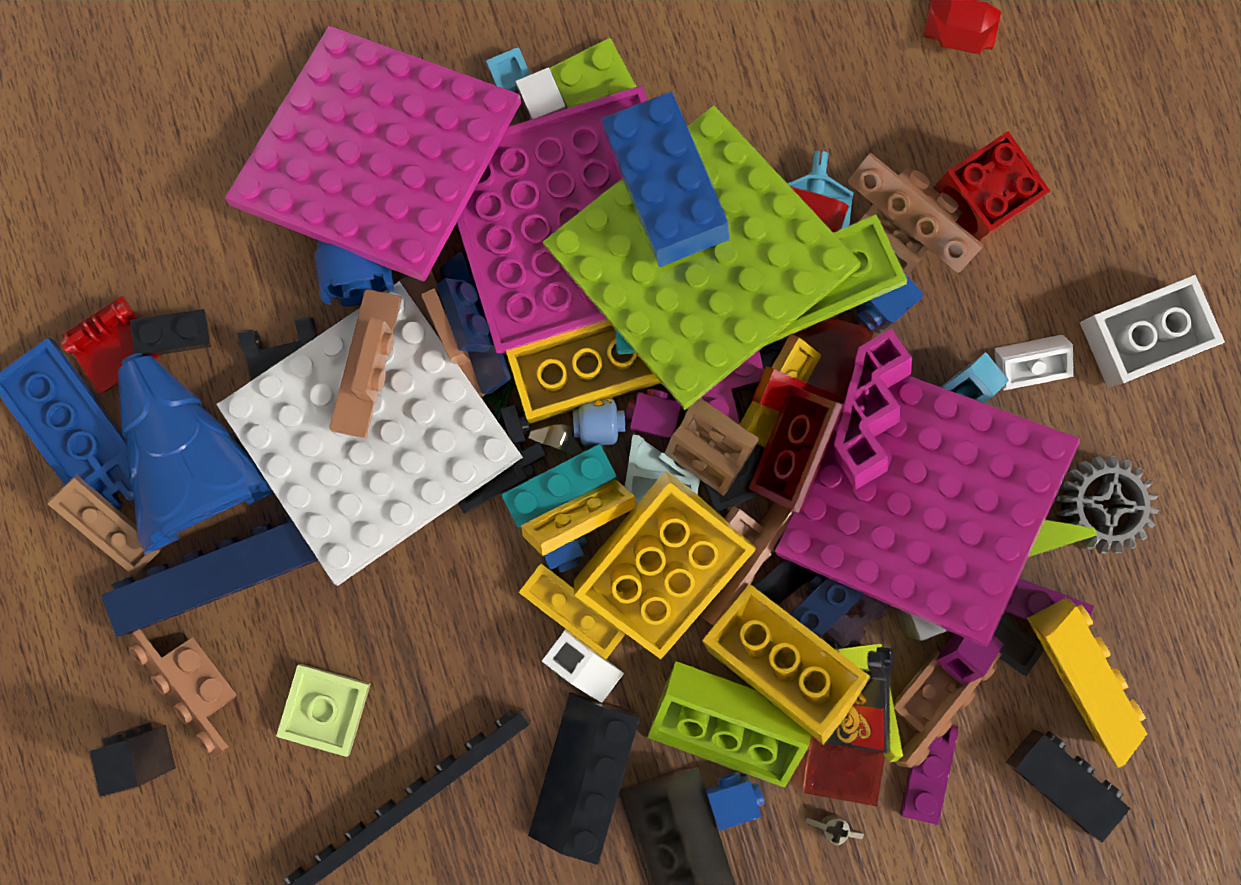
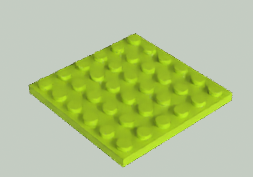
M712 106L687 127L728 220V241L658 267L623 179L619 180L543 241L544 247L684 410L858 270L861 264L852 252L715 106Z

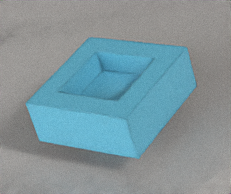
M519 47L486 60L495 85L506 90L517 91L516 81L531 75Z

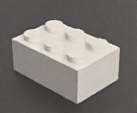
M1196 275L1080 322L1107 388L1123 384L1225 343Z

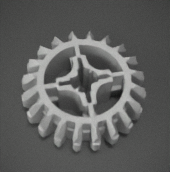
M1101 456L1093 457L1091 463L1088 461L1080 462L1079 471L1074 469L1067 473L1072 482L1066 481L1061 483L1060 487L1067 492V495L1057 496V502L1065 503V509L1057 511V515L1059 517L1067 516L1069 520L1065 522L1067 524L1092 527L1084 515L1083 509H1086L1093 516V526L1097 527L1095 529L1097 536L1083 540L1084 549L1092 550L1096 547L1099 554H1107L1109 549L1115 554L1122 553L1123 546L1127 549H1133L1136 547L1135 539L1145 540L1148 537L1143 527L1153 528L1156 525L1148 517L1149 514H1157L1160 511L1156 507H1150V500L1157 499L1159 495L1148 493L1147 488L1152 485L1153 481L1150 479L1141 481L1140 478L1144 470L1141 468L1131 470L1132 461L1122 460L1119 463L1116 456H1109L1106 460ZM1102 475L1101 484H1097L1095 494L1089 497L1083 496L1088 485L1095 478ZM1121 484L1127 490L1130 500H1127L1121 493ZM1106 500V502L1110 501L1111 505L1120 506V508L1108 510V508L1104 509L1103 505L1095 504L1094 502ZM1124 513H1130L1126 524L1119 531L1113 533V526H1117L1119 517Z

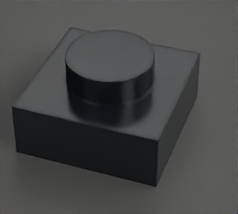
M515 405L502 408L501 412L506 429L514 446L527 442L525 434L529 433L531 428L525 411L519 413Z

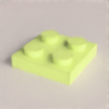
M298 664L276 737L348 757L351 753L371 683L308 665Z

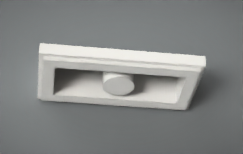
M1063 335L995 348L996 364L1009 380L1002 387L1003 390L1074 377L1073 344Z

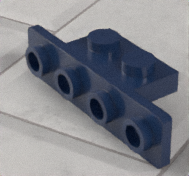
M459 252L440 267L443 281L436 286L458 350L468 352L482 394H491L508 382L511 376L503 354H497L467 253Z
M816 573L807 582L810 586L805 592L807 597L790 615L818 637H821L865 594Z

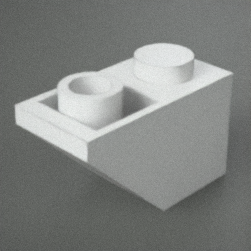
M566 629L542 660V662L569 683L601 703L624 674L607 659L605 660Z

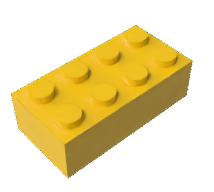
M608 320L506 351L525 415L530 424L573 411V409H578L580 405L605 398L612 399L661 383L636 353L620 355L617 353L615 328Z

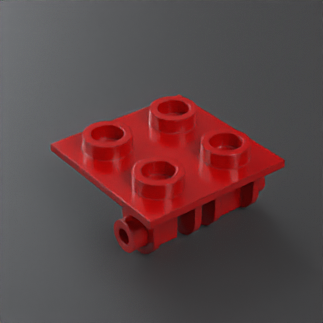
M121 296L62 334L64 340L60 342L61 346L67 353L70 354L72 352L99 395L118 384V369L123 366L121 362L135 354L130 320L138 318L124 296ZM156 355L152 357L156 360L162 355Z

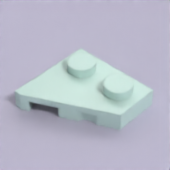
M633 435L625 488L635 496L636 505L665 470L698 494L700 481L698 477L682 468L670 457L644 441L640 436Z

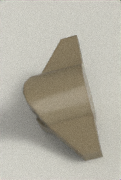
M553 423L549 426L532 430L527 437L573 456L583 452L572 435L571 428L564 424Z
M837 814L827 815L823 821L808 816L805 819L806 823L820 828L827 840L834 845L843 844L848 837L863 839L864 836L863 832L850 829L847 822Z

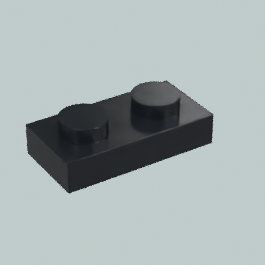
M204 309L130 320L135 354L142 353L143 356H156L211 347L207 315Z

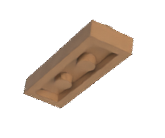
M77 474L47 503L132 576H135L161 551L160 548L145 555L141 544L137 540L136 525Z

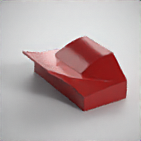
M931 0L928 5L923 37L938 40L941 47L980 54L984 49L992 50L995 46L1001 11L988 2L978 0Z

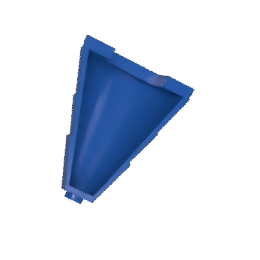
M142 353L133 354L121 362L123 366L118 369L122 435L127 439L130 485L133 487L137 540L141 544L145 555L179 540V532L241 502L246 501L249 506L275 494L247 450L236 440L235 435L204 409L201 400L152 356H143Z

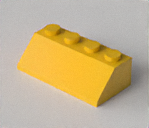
M751 584L746 587L702 640L711 655L822 744L827 741L847 716L870 678L863 670Z
M1066 597L1027 619L1095 742L1119 768L1126 764L1146 737L1147 733L1141 724V721L1146 718L1134 699L1129 701L1123 690L1128 688V685L1117 668L1111 669L1106 658L1111 656L1107 646L1100 636L1093 637L1088 627L1093 624L1090 615L1082 604L1076 606Z

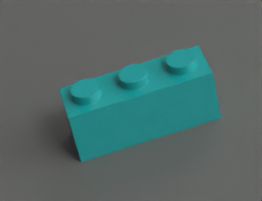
M599 444L503 493L501 496L517 527L521 528V525L613 479H617V476Z

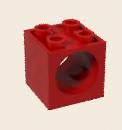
M1009 131L948 170L933 187L940 194H948L958 203V209L963 213L956 223L979 242L1026 212L1050 192L1048 186Z

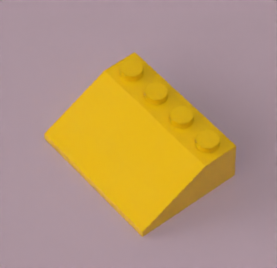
M665 470L639 501L636 508L628 514L574 579V596L652 654L662 659L753 554L756 548L694 491Z

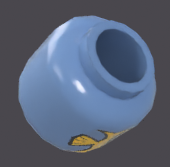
M611 398L588 402L580 405L578 409H573L574 438H580L584 446L613 445L618 439V432H625L624 410H617L616 403Z

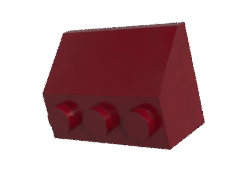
M791 385L749 489L792 511L801 512L811 493L827 449L839 424L844 405Z

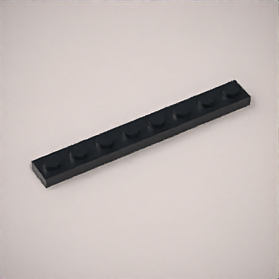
M512 709L507 711L493 722L497 727L487 736L482 731L476 734L464 744L467 751L456 759L453 754L448 755L434 766L437 771L435 775L426 781L422 776L413 781L404 789L407 794L397 803L392 798L374 811V814L377 816L376 819L366 826L363 821L354 825L343 834L347 839L337 848L332 843L326 846L313 857L317 863L306 871L302 866L298 867L283 879L286 885H316L529 726L531 719L524 709L516 714Z

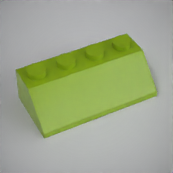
M675 661L665 684L647 738L785 788L809 747L811 734L755 689Z

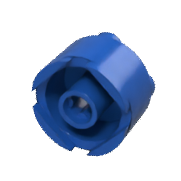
M322 241L317 242L318 249L314 253V262L320 298L324 303L332 305L331 299H337L341 301V306H359L362 303L366 290L383 292L386 289L388 292L394 290L390 268L362 258L336 245Z

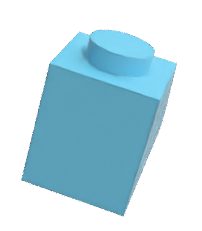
M985 352L943 384L941 388L985 403L1009 380Z

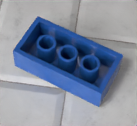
M672 91L601 119L606 140L658 267L729 240L728 220Z

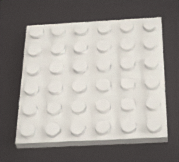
M400 282L394 285L393 291L388 292L386 290L383 292L401 296L402 301L393 332V350L390 356H387L384 368L385 381L382 390L377 395L367 439L334 433L329 428L360 308L216 404L335 585H340L523 458L458 364H454L449 359L442 341Z

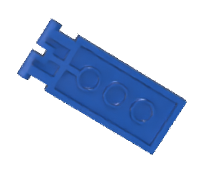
M46 338L0 372L1 399L64 485L77 474L118 510L123 507V503L117 496L119 493H122L128 501L134 499L133 487L130 485L127 439L123 437L120 429L54 339Z

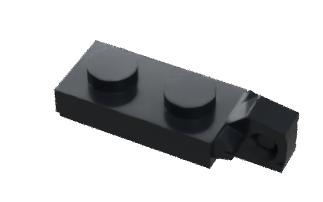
M538 442L524 451L520 444L515 445L523 458L459 501L458 504L463 513L470 512L528 479V476L535 473L532 464L547 456L541 443Z

